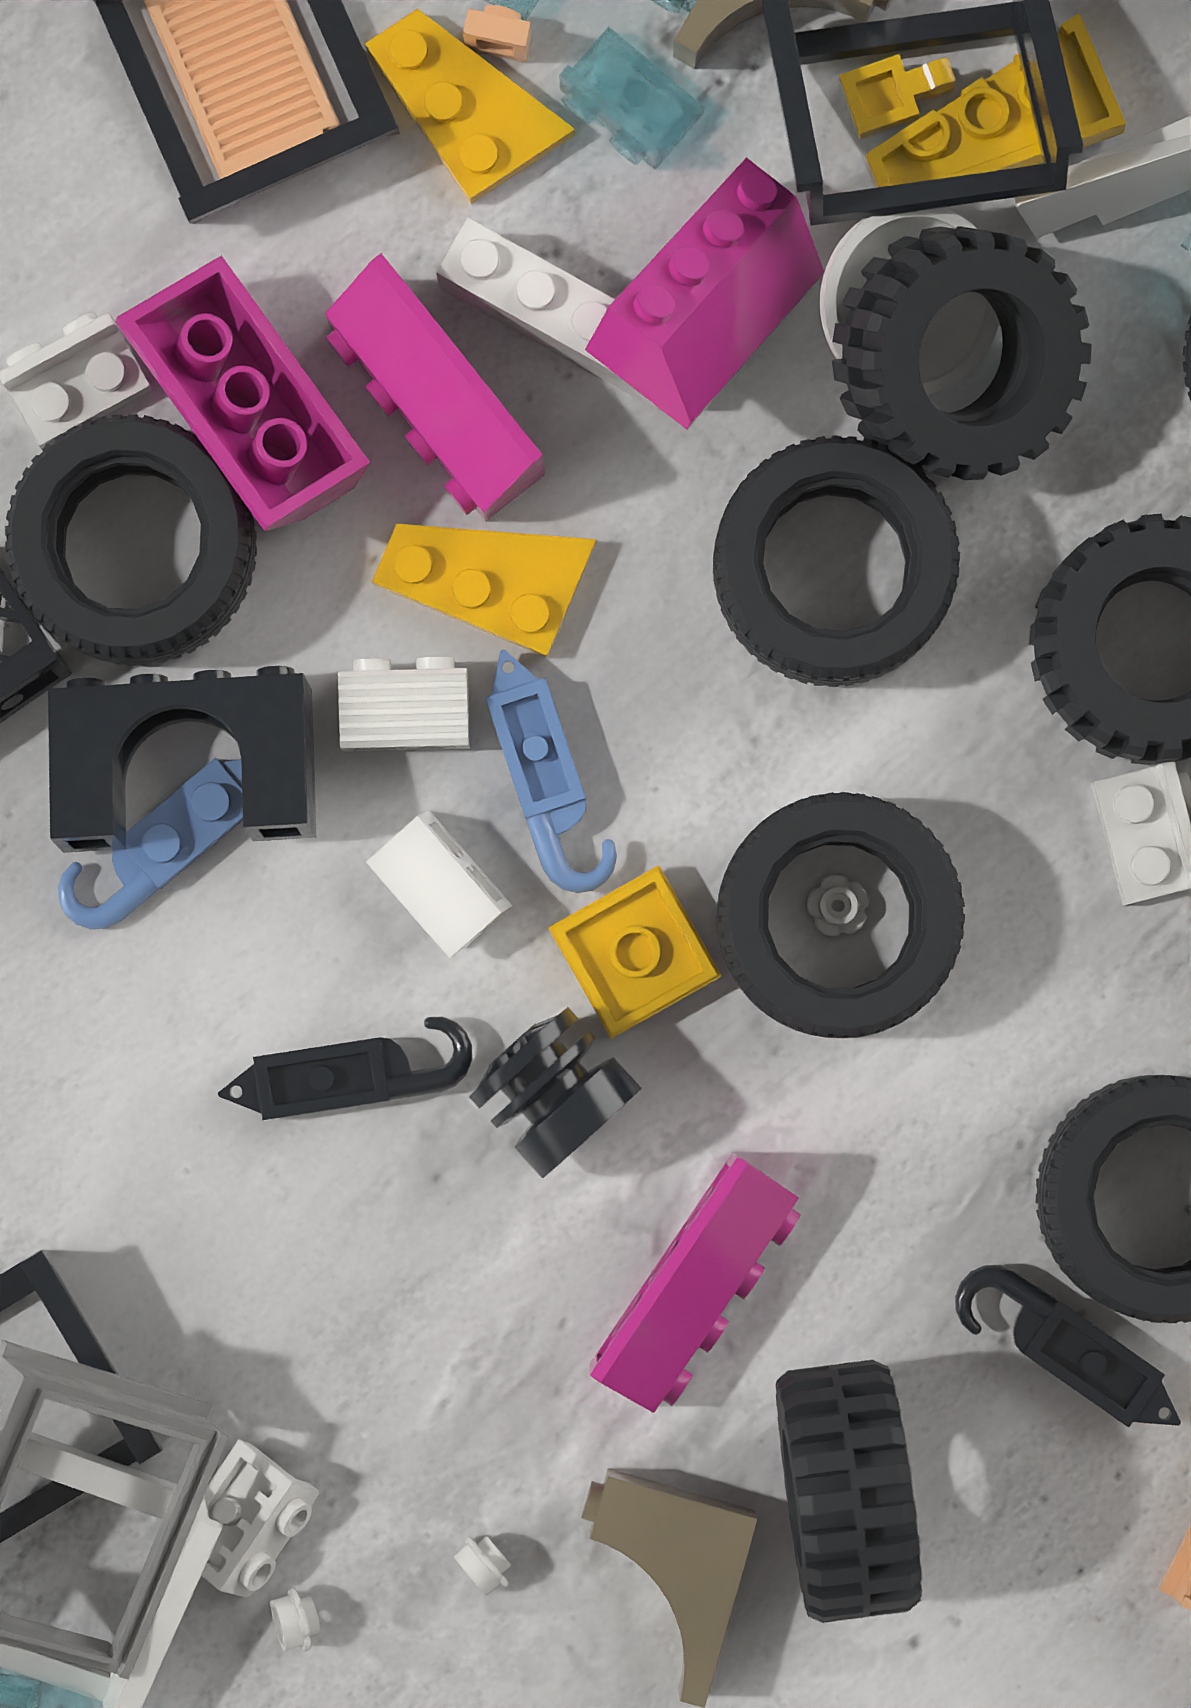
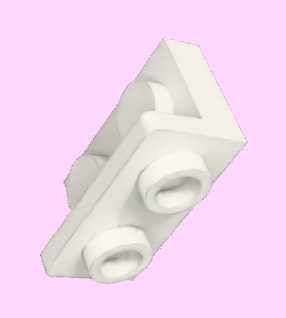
M93 312L76 318L62 329L64 337L43 348L40 343H34L21 348L7 358L6 362L9 367L0 371V381L9 391L41 449L47 443L51 445L55 442V437L60 434H66L67 430L73 426L78 428L82 426V422L96 421V418L106 416L153 390L110 313L97 317L96 313Z
M1168 761L1153 767L1092 782L1091 786L1123 906L1191 889V822L1187 811L1191 809V781L1185 771L1177 773L1175 762Z
M238 1439L210 1481L205 1493L209 1519L221 1523L222 1530L201 1576L219 1591L246 1598L250 1597L254 1591L260 1589L270 1579L275 1570V1559L290 1537L299 1533L309 1521L312 1513L311 1506L318 1497L319 1490L310 1483L292 1477L251 1443Z

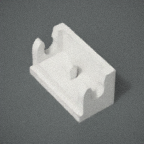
M431 811L416 816L366 861L369 867L449 958L455 956L461 949L466 948L513 907Z

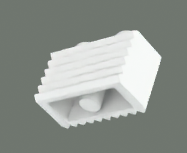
M453 657L417 658L416 669L391 670L390 659H357L352 661L353 671L338 672L340 749L343 752L470 749L467 668H455Z

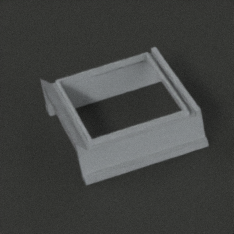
M3 1340L0 1345V1372L12 1384L0 1411V1506L45 1399L194 1443L112 1644L106 1640L0 1613V1644L115 1673L120 1678L129 1680L226 1445L228 1436L207 1419L212 1407L207 1402Z

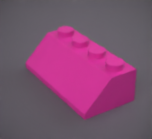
M746 157L611 303L586 346L585 351L687 430L824 273L797 196Z
M380 253L325 313L329 326L333 329L325 338L348 367L358 361L372 378V381L364 387L380 409L387 416H390L397 410L412 429L404 437L419 458L427 466L434 460H437L451 477V480L443 486L459 508L466 515L476 509L482 518L487 521L545 475L543 455L383 254Z
M222 255L117 316L115 323L264 531L305 520L356 487L370 461Z
M732 1152L590 1362L589 1376L652 1413L656 1411L662 1401L672 1407L693 1376L692 1373L684 1368L698 1347L708 1353L727 1327L729 1321L721 1316V1313L733 1295L736 1294L744 1300L761 1277L765 1267L756 1262L770 1241L781 1246L795 1227L801 1214L792 1208L799 1197Z

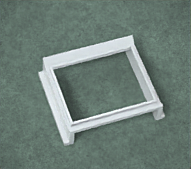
M31 1432L16 1467L160 1519L164 1518L177 1486L176 1483ZM205 1495L129 1680L120 1678L115 1673H108L100 1669L0 1644V1667L102 1701L103 1708H142L222 1530L221 1523L209 1519Z

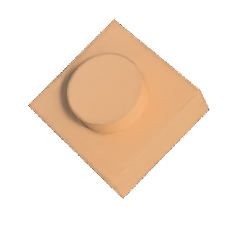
M487 5L484 8V12L468 8L463 30L464 44L477 53L527 63L532 40L531 22L521 20L522 15L519 12L504 6Z

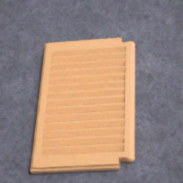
M144 0L220 179L340 126L287 0Z

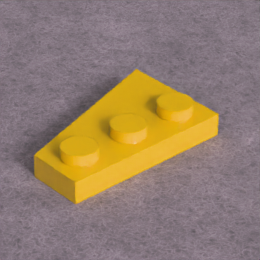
M418 8L365 43L366 50L470 204H473L575 136V129Z
M396 524L372 579V584L548 658L597 543V539Z

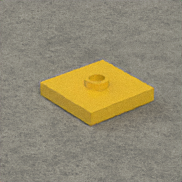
M659 865L548 927L610 1039L722 976Z

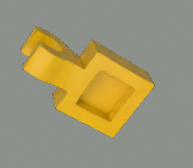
M899 54L839 75V83L859 140L918 120L920 113L916 100L931 99L947 94L954 90L953 83L956 82L948 57L934 60L905 72Z

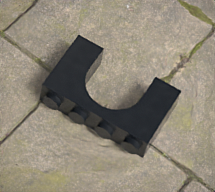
M287 666L262 667L257 669L256 676L231 677V673L224 670H203L194 673L193 680L168 681L167 676L160 674H139L130 678V684L105 685L104 680L97 678H75L67 681V688L48 689L50 839L63 853L126 849L125 783L130 761L140 745L149 736L164 727L182 722H200L215 726L226 732L237 742L242 768L243 828L253 842L317 838L312 689L303 673H295L293 668Z

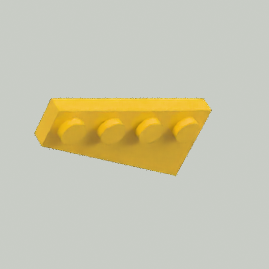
M1078 13L1061 24L1057 35L1084 148L1123 134L1126 121L1081 15ZM1017 53L1013 56V62L984 80L981 77L963 89L960 97L939 111L931 110L866 153L865 165L874 188L1034 166L1043 163L1019 54Z

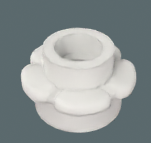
M833 874L824 877L820 881V886L809 892L806 901L807 913L815 919V928L826 936L837 937L843 932L848 935L853 934L862 928L867 919L865 908L869 905L867 891L859 882H849L845 875ZM835 900H841L844 903V909L841 912L833 910L832 903Z
M487 1536L478 1544L471 1537H467L465 1541L468 1544L453 1556L486 1596L500 1584L506 1588L509 1582L502 1573L512 1565Z
M291 1588L288 1589L287 1596L270 1601L272 1619L283 1651L302 1646L303 1651L306 1652L311 1648L310 1637L320 1634V1623L311 1596L300 1599L297 1591Z

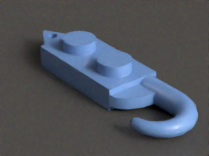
M503 649L500 651L492 694L485 697L541 866L550 881L563 890L575 893L594 891L606 883L614 871L617 859L615 843L611 839L603 841L601 862L592 871L580 873L568 865L558 835L570 830L582 819L586 811V797L546 678L538 679ZM506 662L512 663L514 665L513 672L505 673L502 670L503 665Z
M214 758L126 832V849L113 850L112 852L113 866L123 887L100 906L87 907L76 898L74 884L82 871V865L79 862H73L62 874L58 885V899L64 914L76 925L90 930L107 929L121 922L155 892L166 886L243 821L241 759L220 763L217 758Z

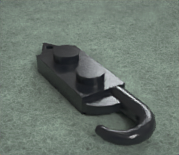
M443 1016L427 1017L424 1020V1026L427 1029L440 1030L452 1041L453 1054L449 1062L444 1066L411 1071L408 1057L401 1046L390 1038L378 1037L253 1057L254 1064L219 1091L218 1096L261 1113L262 1120L441 1093L455 1087L467 1075L472 1063V1044L467 1032L456 1021ZM234 1086H239L242 1089V1095L239 1098H235L231 1093Z
M984 1265L970 1271L960 1282L955 1295V1309L961 1324L972 1334L977 1335L982 1330L971 1309L975 1294L987 1287L996 1288L1021 1305L1015 1317L1013 1339L1014 1344L1022 1354L1128 1428L1133 1422L1174 1426L1181 1424L1162 1383V1379L1165 1376L1164 1373L1016 1270L1003 1265ZM1167 1407L1169 1410L1168 1416L1160 1418V1409Z

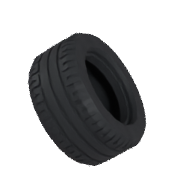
M122 414L112 415V418L103 416L96 418V421L82 422V426L78 428L73 426L67 430L66 434H60L55 437V442L51 445L47 443L42 448L43 452L39 456L36 455L31 460V466L29 468L26 467L22 473L23 478L15 486L17 490L15 495H11L9 503L11 507L6 515L8 526H5V536L7 539L5 541V551L9 554V557L6 559L11 569L12 580L16 583L18 593L24 599L26 606L32 611L33 615L59 639L88 656L119 665L126 664L127 666L137 664L152 665L154 662L160 664L170 659L181 658L182 654L186 652L190 654L197 647L207 644L209 642L208 639L212 635L216 637L221 632L222 627L232 620L230 617L233 613L236 614L238 612L242 600L244 601L248 593L246 589L248 586H251L252 573L256 566L254 559L257 556V532L254 526L253 515L196 434L185 430L176 423L172 425L168 420H158L144 415L142 418L137 414H128V416H122ZM125 475L156 476L180 487L192 500L201 524L199 555L187 580L166 599L140 609L108 608L87 598L75 585L65 558L67 528L78 504L100 484Z
M832 435L828 439L825 436L816 437L814 440H802L798 445L793 443L784 450L773 453L769 459L765 458L758 467L747 474V477L744 481H741L737 490L730 498L716 535L713 553V582L717 601L731 632H734L735 638L745 646L751 656L754 655L758 658L757 661L767 665L775 673L780 672L784 674V677L798 680V682L804 684L813 683L814 686L827 685L829 687H838L839 685L850 686L856 683L869 682L871 679H877L897 669L913 657L938 629L951 606L957 587L960 568L958 546L960 543L956 535L955 520L952 521L950 517L952 512L944 502L945 498L942 492H937L935 489L937 485L927 478L926 473L921 467L917 469L914 464L904 461L898 455L889 451L887 445L872 443V440L865 438L861 441L857 440V437L854 436L844 438ZM826 495L854 498L880 512L898 535L905 560L902 591L893 607L873 623L846 631L814 628L789 614L771 591L763 563L766 539L776 521L800 502Z
M831 792L809 796L780 808L760 822L737 848L724 873L718 894L716 926L720 949L732 978H734L738 987L758 1009L776 1022L798 1032L825 1038H855L883 1032L904 1022L927 1005L933 996H936L943 983L948 979L951 969L954 968L956 957L961 949L960 943L964 935L965 914H963V907H965L964 898H962L961 882H958V873L951 862L950 855L943 849L944 845L939 839H936L929 827L926 828L921 820L910 815L904 808L900 809L896 807V804L883 801L875 796L870 797L859 793ZM823 845L854 846L879 857L899 878L909 904L908 935L897 960L877 979L852 989L825 988L798 976L778 954L768 928L769 897L781 871L798 855Z
M1140 1075L1118 1080L1115 1083L1104 1086L1100 1090L1094 1091L1089 1094L1088 1098L1082 1099L1074 1109H1071L1066 1114L1064 1121L1059 1122L1055 1133L1049 1138L1048 1142L1050 1143L1048 1148H1044L1043 1159L1039 1164V1178H1036L1037 1194L1035 1203L1038 1204L1036 1212L1040 1221L1041 1234L1044 1235V1242L1063 1273L1068 1276L1076 1287L1095 1301L1120 1314L1142 1321L1177 1324V1322L1181 1321L1188 1323L1191 1322V1260L1183 1265L1160 1269H1150L1131 1264L1112 1249L1098 1226L1094 1193L1101 1166L1120 1142L1141 1129L1164 1125L1185 1128L1191 1132V1078L1174 1075Z

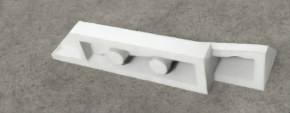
M1191 116L1085 159L1078 164L1068 166L1066 190L1016 197L1015 203L1018 212L1035 237L1040 238L1093 215H1097L1102 225H1105L1191 190Z

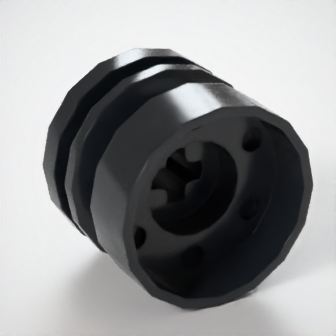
M569 1007L557 1016L537 1024L535 1023L488 1066L477 1089L469 1096L479 1109L500 1090L507 1096L511 1102L490 1121L496 1128L509 1123L521 1114L526 1117L531 1124L518 1139L514 1148L542 1179L571 1155L642 1089L614 1057L602 1062L590 1071H587L580 1064V1060L596 1039L590 1031L569 1050L561 1043L558 1038L579 1019Z

